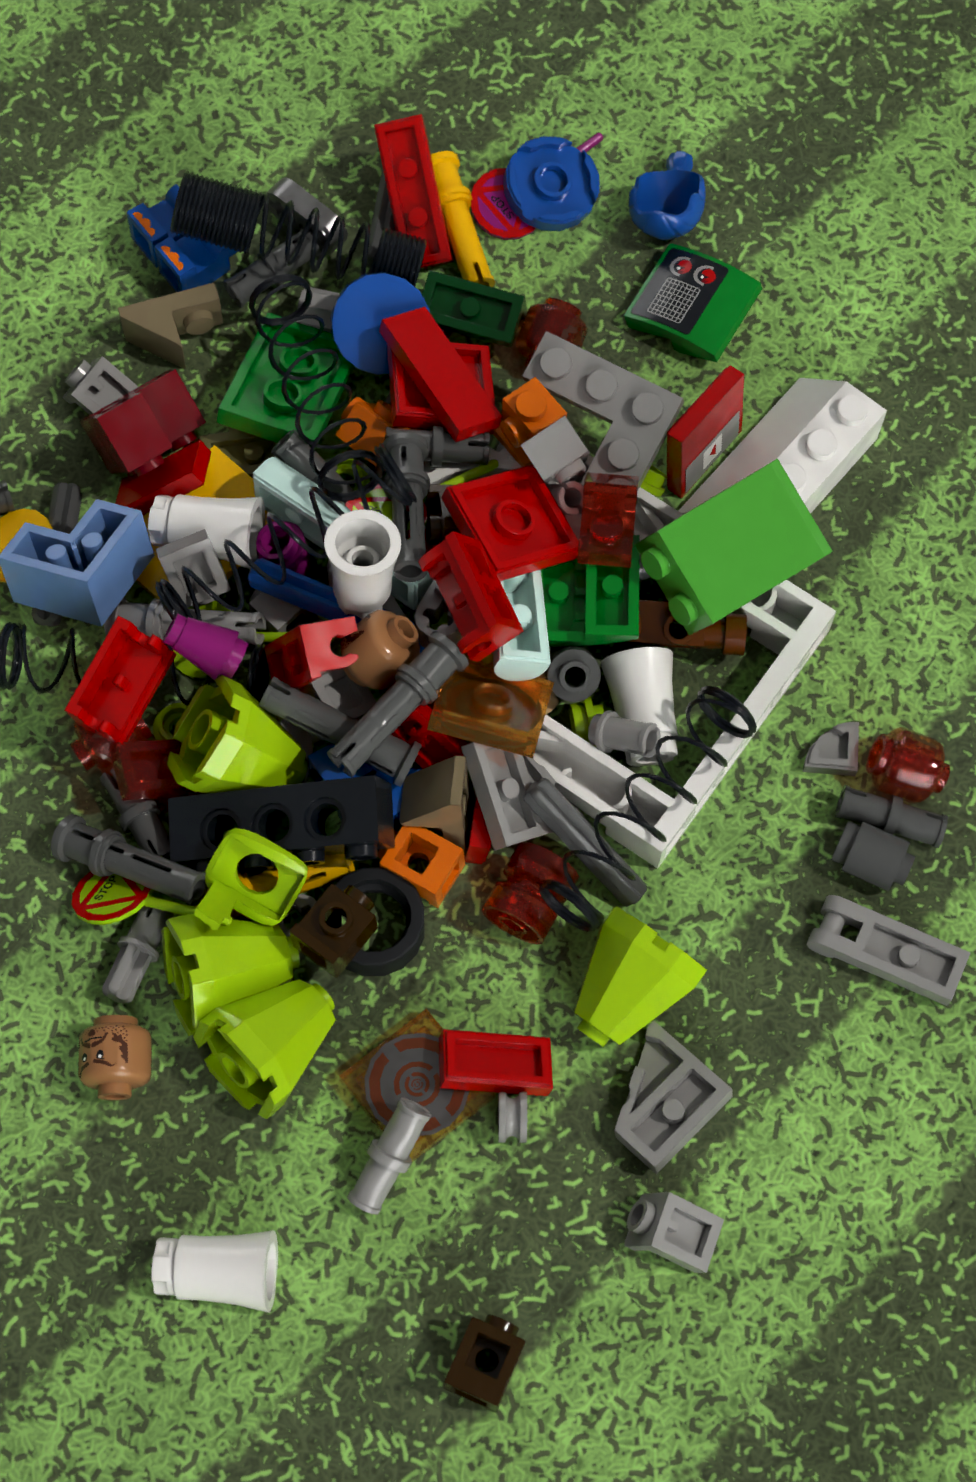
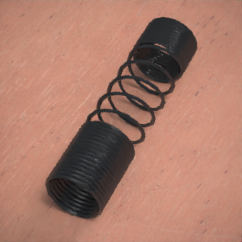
M186 171L184 173L171 220L170 231L172 234L175 232L176 235H185L186 238L190 236L191 239L195 238L196 241L200 239L201 242L214 243L215 246H224L225 249L229 247L230 250H239L240 253L244 252L246 254L249 252L257 219L264 204L259 251L262 259L267 258L289 211L285 245V263L287 266L292 265L314 218L310 256L311 272L315 273L320 268L340 223L335 266L336 279L340 280L343 278L364 229L365 239L360 277L366 274L370 239V225L367 221L360 226L340 272L345 228L344 216L340 214L336 218L315 265L320 214L317 207L313 208L290 258L294 219V203L290 200L281 214L272 239L264 253L269 207L268 194L258 193L257 190L253 192L252 189L248 190L247 187L243 189L242 186H233L232 183L228 184V182H219L218 179L214 181L213 178L209 179L208 176L204 178L203 175H195L193 172L189 173V171ZM385 227L376 255L367 274L388 273L406 279L415 287L426 248V239L417 238L415 235L412 237L411 234L407 235L406 232L402 234L401 231L388 230Z

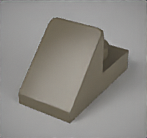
M214 282L118 308L123 334L127 342L183 369L186 368L179 335L186 333L200 335L210 331L216 325L223 324L220 298Z
M453 756L409 774L405 778L399 821L403 826L434 828V831L443 832L444 839L461 847L465 853L471 813L466 756Z

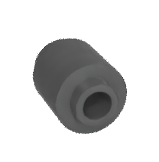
M583 646L554 647L550 651L551 664L545 671V675L552 691L559 698L570 702H578L590 697L598 688L601 678L600 667L592 654ZM580 667L583 669L582 674L576 680L571 682L565 681V673L569 668Z
M848 821L831 860L843 865L841 871L889 891L893 882L904 885L916 856L907 853L910 842L865 822H862L861 826Z

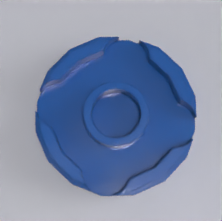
M542 136L526 141L511 157L503 176L504 195L511 210L524 223L543 231H562L578 225L590 214L600 192L599 173L592 158L584 150L581 153L577 148L571 146L573 142L562 137Z
M384 272L365 274L347 284L336 299L330 317L332 339L342 357L359 370L377 375L388 374V344L379 333L382 319L421 307H426L429 313L430 310L421 292L406 279Z

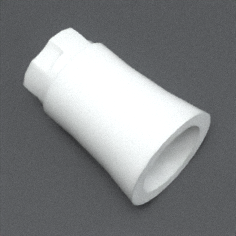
M177 494L175 497L157 495L150 508L148 518L150 542L154 546L162 547L205 529L219 560L229 562L224 548V540L227 539L236 544L255 562L258 559L256 538L260 530L265 526V505L262 497L213 498ZM230 547L235 564L251 569Z
M353 510L337 517L328 527L324 538V547L331 564L333 591L340 609L346 615L352 614L363 619L376 610H383V604L390 597L394 565L401 550V536L396 525L381 513L372 510Z
M640 647L620 651L603 659L601 667L610 690L614 711L619 714L620 718L657 724L656 727L660 729V739L665 736H678L672 685L673 652L662 647ZM675 739L662 743L660 748V757L663 763L674 760L673 757L678 755ZM625 752L626 762L630 766L659 765L656 753L652 757L647 758L639 754Z
M272 1230L243 1235H181L179 1239L158 1238L152 1259L151 1280L153 1282L154 1294L175 1295L179 1300H200L239 1305L269 1313L274 1303L277 1279L278 1242L276 1232Z

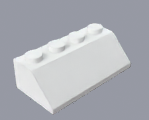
M799 378L678 511L682 514L687 513L778 458L811 514L876 441L887 410L847 381Z

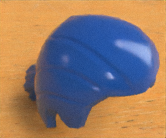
M684 151L671 153L667 158L666 171L646 172L636 178L635 186H632L629 192V214L636 227L647 235L660 240H671L687 234L699 222L705 207V182L702 175L691 171L693 168V157Z

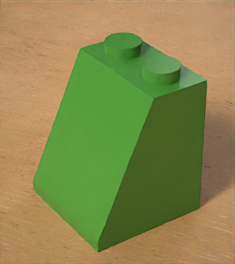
M778 458L635 544L641 554V562L645 571L657 581L668 600L669 610L673 618L684 626L688 635L714 624L833 552Z

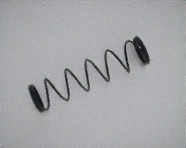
M292 274L276 275L266 279L254 289L250 295L249 309L253 318L256 319L255 324L259 334L270 343L268 358L272 368L284 376L282 379V394L285 401L293 409L297 410L295 427L298 435L307 444L312 445L309 453V463L312 471L318 476L317 484L319 489L331 500L348 501L360 497L358 489L348 493H334L324 487V481L343 485L356 483L355 479L338 481L328 478L326 474L329 470L343 461L360 457L371 459L377 464L373 472L380 479H382L384 468L377 455L373 452L350 450L334 456L325 463L320 471L317 469L314 462L316 447L321 449L347 447L356 443L365 434L367 426L365 421L359 418H346L336 421L325 428L314 442L303 434L300 426L302 412L317 415L331 413L349 402L353 392L351 387L345 383H331L313 391L301 403L300 407L289 398L286 390L288 378L304 381L320 378L336 367L339 358L337 352L331 349L319 348L297 358L287 369L286 373L277 366L273 357L274 345L281 347L306 345L323 333L325 323L317 315H303L310 306L313 295L306 280ZM291 281L270 291L261 301L257 311L255 310L256 299L263 290L279 282ZM292 285H299L305 288V301L292 314L274 319L261 316L262 308L272 294ZM306 318H313L319 321V331L312 338L293 344L276 341L280 333L296 321ZM261 324L283 326L271 339L263 331ZM328 352L334 358L332 365L326 371L317 375L307 377L290 375L291 370L297 363L309 355ZM331 387H343L347 390L348 395L346 399L331 409L321 411L304 409L306 403L322 390ZM346 422L361 424L362 430L353 440L332 446L318 444L326 432L337 425ZM369 474L365 475L360 480L362 482L371 478ZM374 479L363 486L365 495L377 486L378 483Z
M379 443V446H375L374 452L402 498L360 460L353 459V475L364 510H369V506L358 474L357 465L366 471L398 502L408 506H412V502L416 503L417 498L384 444ZM310 486L309 495L324 543L326 530L314 492L340 516L344 512L319 488ZM267 512L266 520L280 561L282 579L277 581L271 578L231 540L225 539L224 548L235 577L240 604L238 607H233L226 603L189 567L182 565V575L193 603L196 619L202 621L198 602L188 574L223 607L234 612H241L244 606L243 587L230 547L264 579L275 585H284L286 581V565L272 519L311 555L320 559H326L325 547L323 554L315 552L275 514ZM161 579L160 582L156 581L155 589L171 619L173 620L177 613L186 618H193L174 587L165 579Z
M11 622L3 626L0 632V687L3 690H11L16 686L23 662L27 677L35 690L40 693L49 692L62 677L70 654L74 676L79 685L81 678L76 662L74 628L70 629L66 653L56 678L49 687L41 688L35 683L28 663L26 649L27 626L23 624L20 628L16 623L11 624ZM12 632L13 660L7 681L5 668L6 651L10 633ZM257 644L253 648L247 675V691L259 703L269 682V667L264 644L262 646ZM173 660L170 666L172 683L180 701L188 706L191 701L185 700L180 692ZM208 675L205 678L203 686L209 684L211 677H209Z
M702 687L698 691L697 699L688 703L685 710L687 725L694 739L679 735L665 736L659 739L656 744L657 762L666 778L649 773H636L627 777L625 782L626 798L636 817L617 811H605L596 815L594 820L595 835L607 857L587 850H571L564 854L562 863L564 874L572 889L552 879L543 880V883L539 884V893L543 900L569 924L580 930L591 932L595 931L596 927H599V919H604V915L587 901L573 882L567 869V861L570 856L583 854L597 858L617 868L628 879L636 881L635 875L615 859L603 842L598 830L601 818L606 815H614L628 819L646 828L659 841L667 842L666 836L648 824L634 805L629 793V786L632 780L638 777L658 780L673 787L691 804H697V799L689 791L678 785L664 767L660 757L662 743L674 739L688 742L702 748L720 766L728 767L727 760L714 749L705 745L695 732L690 720L692 707L699 703L702 711L715 725L735 737L749 738L756 732L757 726L753 715L733 695L718 687ZM705 694L712 695L722 701L706 698ZM709 703L722 706L740 715L746 722L749 730L741 729L728 722ZM549 889L570 901L584 914L588 921L576 916L563 906Z

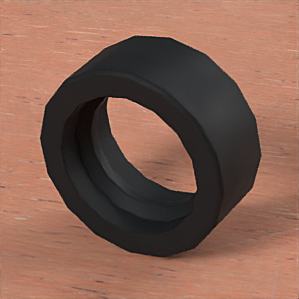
M383 867L361 868L344 875L335 884L340 890L344 891L348 885H352L364 894L383 893L389 895L401 905L406 916V927L402 937L391 948L381 952H366L360 949L345 969L362 976H386L403 969L417 955L425 936L424 904L416 887ZM334 913L326 924L331 928L342 927V915Z

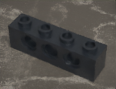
M376 775L168 798L170 861L204 873L214 852L223 839L225 828L234 821H236L239 829L249 830L267 838L298 857L307 866L324 864L325 855L344 853L345 860L363 861L378 858L377 850L395 848L392 784ZM340 810L342 815L341 826L334 834L327 836L325 821L332 812ZM288 816L290 823L288 833L284 838L276 841L273 834L274 826L280 818ZM260 854L247 855L238 863L241 864V870L265 871L274 868V863Z

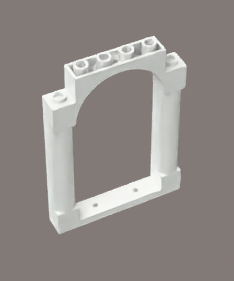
M499 442L496 451L491 447L489 450V460L496 459L499 462L498 468L476 479L517 469L521 466ZM588 455V459L584 463L586 472L593 460V457ZM424 461V472L428 474L430 484H441L481 464L442 462L441 467H431L429 461ZM640 487L615 534L640 535L641 541L683 514ZM328 561L327 570L329 586L333 587L331 564ZM788 580L783 581L732 612L734 614H746L747 627L752 629L750 637L779 655L743 704L755 719L756 732L828 634L836 614L834 609ZM390 595L385 604H383V608L406 617L395 598ZM469 664L463 672L455 671L436 691L437 699L432 704H428V706L443 717L440 712V700L447 690L460 684L474 682L502 685ZM534 707L539 714V728L533 737L525 740L524 743L531 750L533 759L539 765L544 766L556 781L554 786L571 804L594 819L596 815L605 811H617L636 817L628 803L625 792L627 777L636 773ZM736 714L730 723L741 729L749 730L743 718ZM723 731L712 746V749L727 760L728 767L720 766L706 755L683 786L684 789L697 799V804H691L679 793L673 799L642 777L631 781L629 793L634 805L648 824L666 836L667 842L659 841L643 826L614 815H606L599 821L606 826L605 834L658 869L755 733H753L752 737L740 738Z

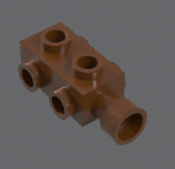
M639 591V638L617 642V644L672 648L721 649L722 655L743 656L747 635V615L730 613L714 624L691 635H688L684 628V637L676 639L669 632L670 623L677 621L669 610L666 596L663 594V602L642 600L643 591Z

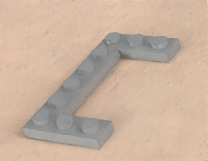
M546 331L522 375L524 381L528 382L536 377L550 394L611 424L580 483L584 487L587 496L584 509L579 508L580 513L576 515L564 514L579 541H586L587 534H615L666 439L667 431L676 420L684 404V399Z

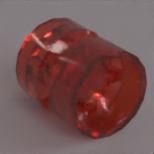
M526 842L518 843L503 871L507 881L496 882L481 909L484 916L499 929L524 942L535 945L542 944L558 915L543 900L539 893V884H542L543 880L552 879L572 889L564 874L563 859L538 845ZM567 862L568 872L576 884L579 875ZM549 889L554 897L564 905L567 899Z

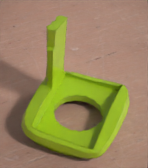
M239 828L228 830L208 863L205 871V882L209 890L196 907L194 915L201 919L203 923L209 925L212 930H218L222 923L228 922L232 909L260 924L268 926L277 925L286 917L299 896L307 879L308 867L298 857L257 833ZM250 854H260L270 859L278 869L279 878L277 884L267 891L257 892L248 889L238 877L237 866L239 861Z

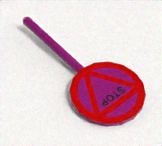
M596 133L578 146L577 149L581 153L583 150L588 152L603 140V134ZM495 168L484 173L474 184L471 192V214L477 225L490 236L502 240L520 239L532 233L536 228L524 223L511 210L504 195L503 176L506 168Z

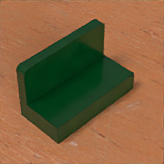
M429 270L422 293L429 307L430 314L441 329L509 348L513 346L520 319L525 320L528 311L525 296Z

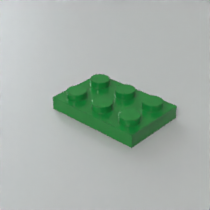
M269 312L265 316L270 319L282 318ZM294 322L280 333L276 341L289 344L303 342L312 338L318 333L319 329ZM261 324L263 331L271 339L283 326ZM323 331L314 341L302 346L281 347L274 345L273 357L277 366L285 373L297 358L309 351L324 348L337 352L339 358L337 365L328 374L306 381L287 379L286 390L289 398L299 407L313 391L321 386L331 383L347 384L354 369V365L340 354L332 339V333ZM257 332L218 408L216 423L277 443L290 430H296L295 419L297 410L293 409L285 401L282 394V379L284 376L272 368L268 358L270 343ZM328 352L309 355L297 363L291 370L290 375L299 377L317 375L326 371L332 365L334 358ZM331 387L322 390L306 403L304 409L321 411L335 407L344 388ZM302 412L300 426L303 434L314 442L318 435L326 428L333 412L320 415Z

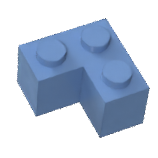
M96 499L70 534L25 522L0 553V567L13 602L102 627L155 555L141 510Z

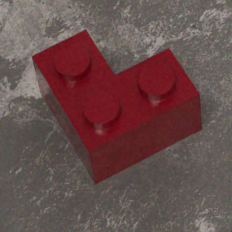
M176 369L161 373L80 420V423L111 474L126 473L128 477L137 474L140 477L165 462L161 456L162 453L169 449L171 452H174L197 439L198 437L194 429L203 425L206 421Z

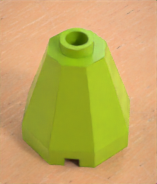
M221 675L215 679L218 685L217 688L206 684L197 690L175 727L173 739L182 742L180 753L178 755L170 751L167 762L177 784L194 792L217 793L302 783L307 772L306 752L301 744L268 711L259 706V702L240 683Z
M618 906L611 909L600 926L573 1012L583 1019L577 1029L602 1047L607 1044L609 1039L621 1045L691 992L707 971L672 942L668 943L662 939L655 930Z
M188 914L167 919V926L163 927L161 931L164 971L168 984L175 982L177 992L181 998L172 1000L176 1015L188 1036L194 1035L199 1021L214 1009L289 983L293 978V969L298 968L300 965L299 951L293 947L291 936L286 937L279 925L268 926L258 922L232 919L230 925L221 924L218 930H212L201 919L195 917V915Z
M297 979L214 1009L199 1021L193 1038L198 1048L206 1042L208 1043L212 1053L204 1061L209 1071L242 1107L250 1110L257 1103L262 1105L258 1115L268 1119L285 1104L336 1020L332 1012L335 1005L329 993L322 986L316 983L311 985Z

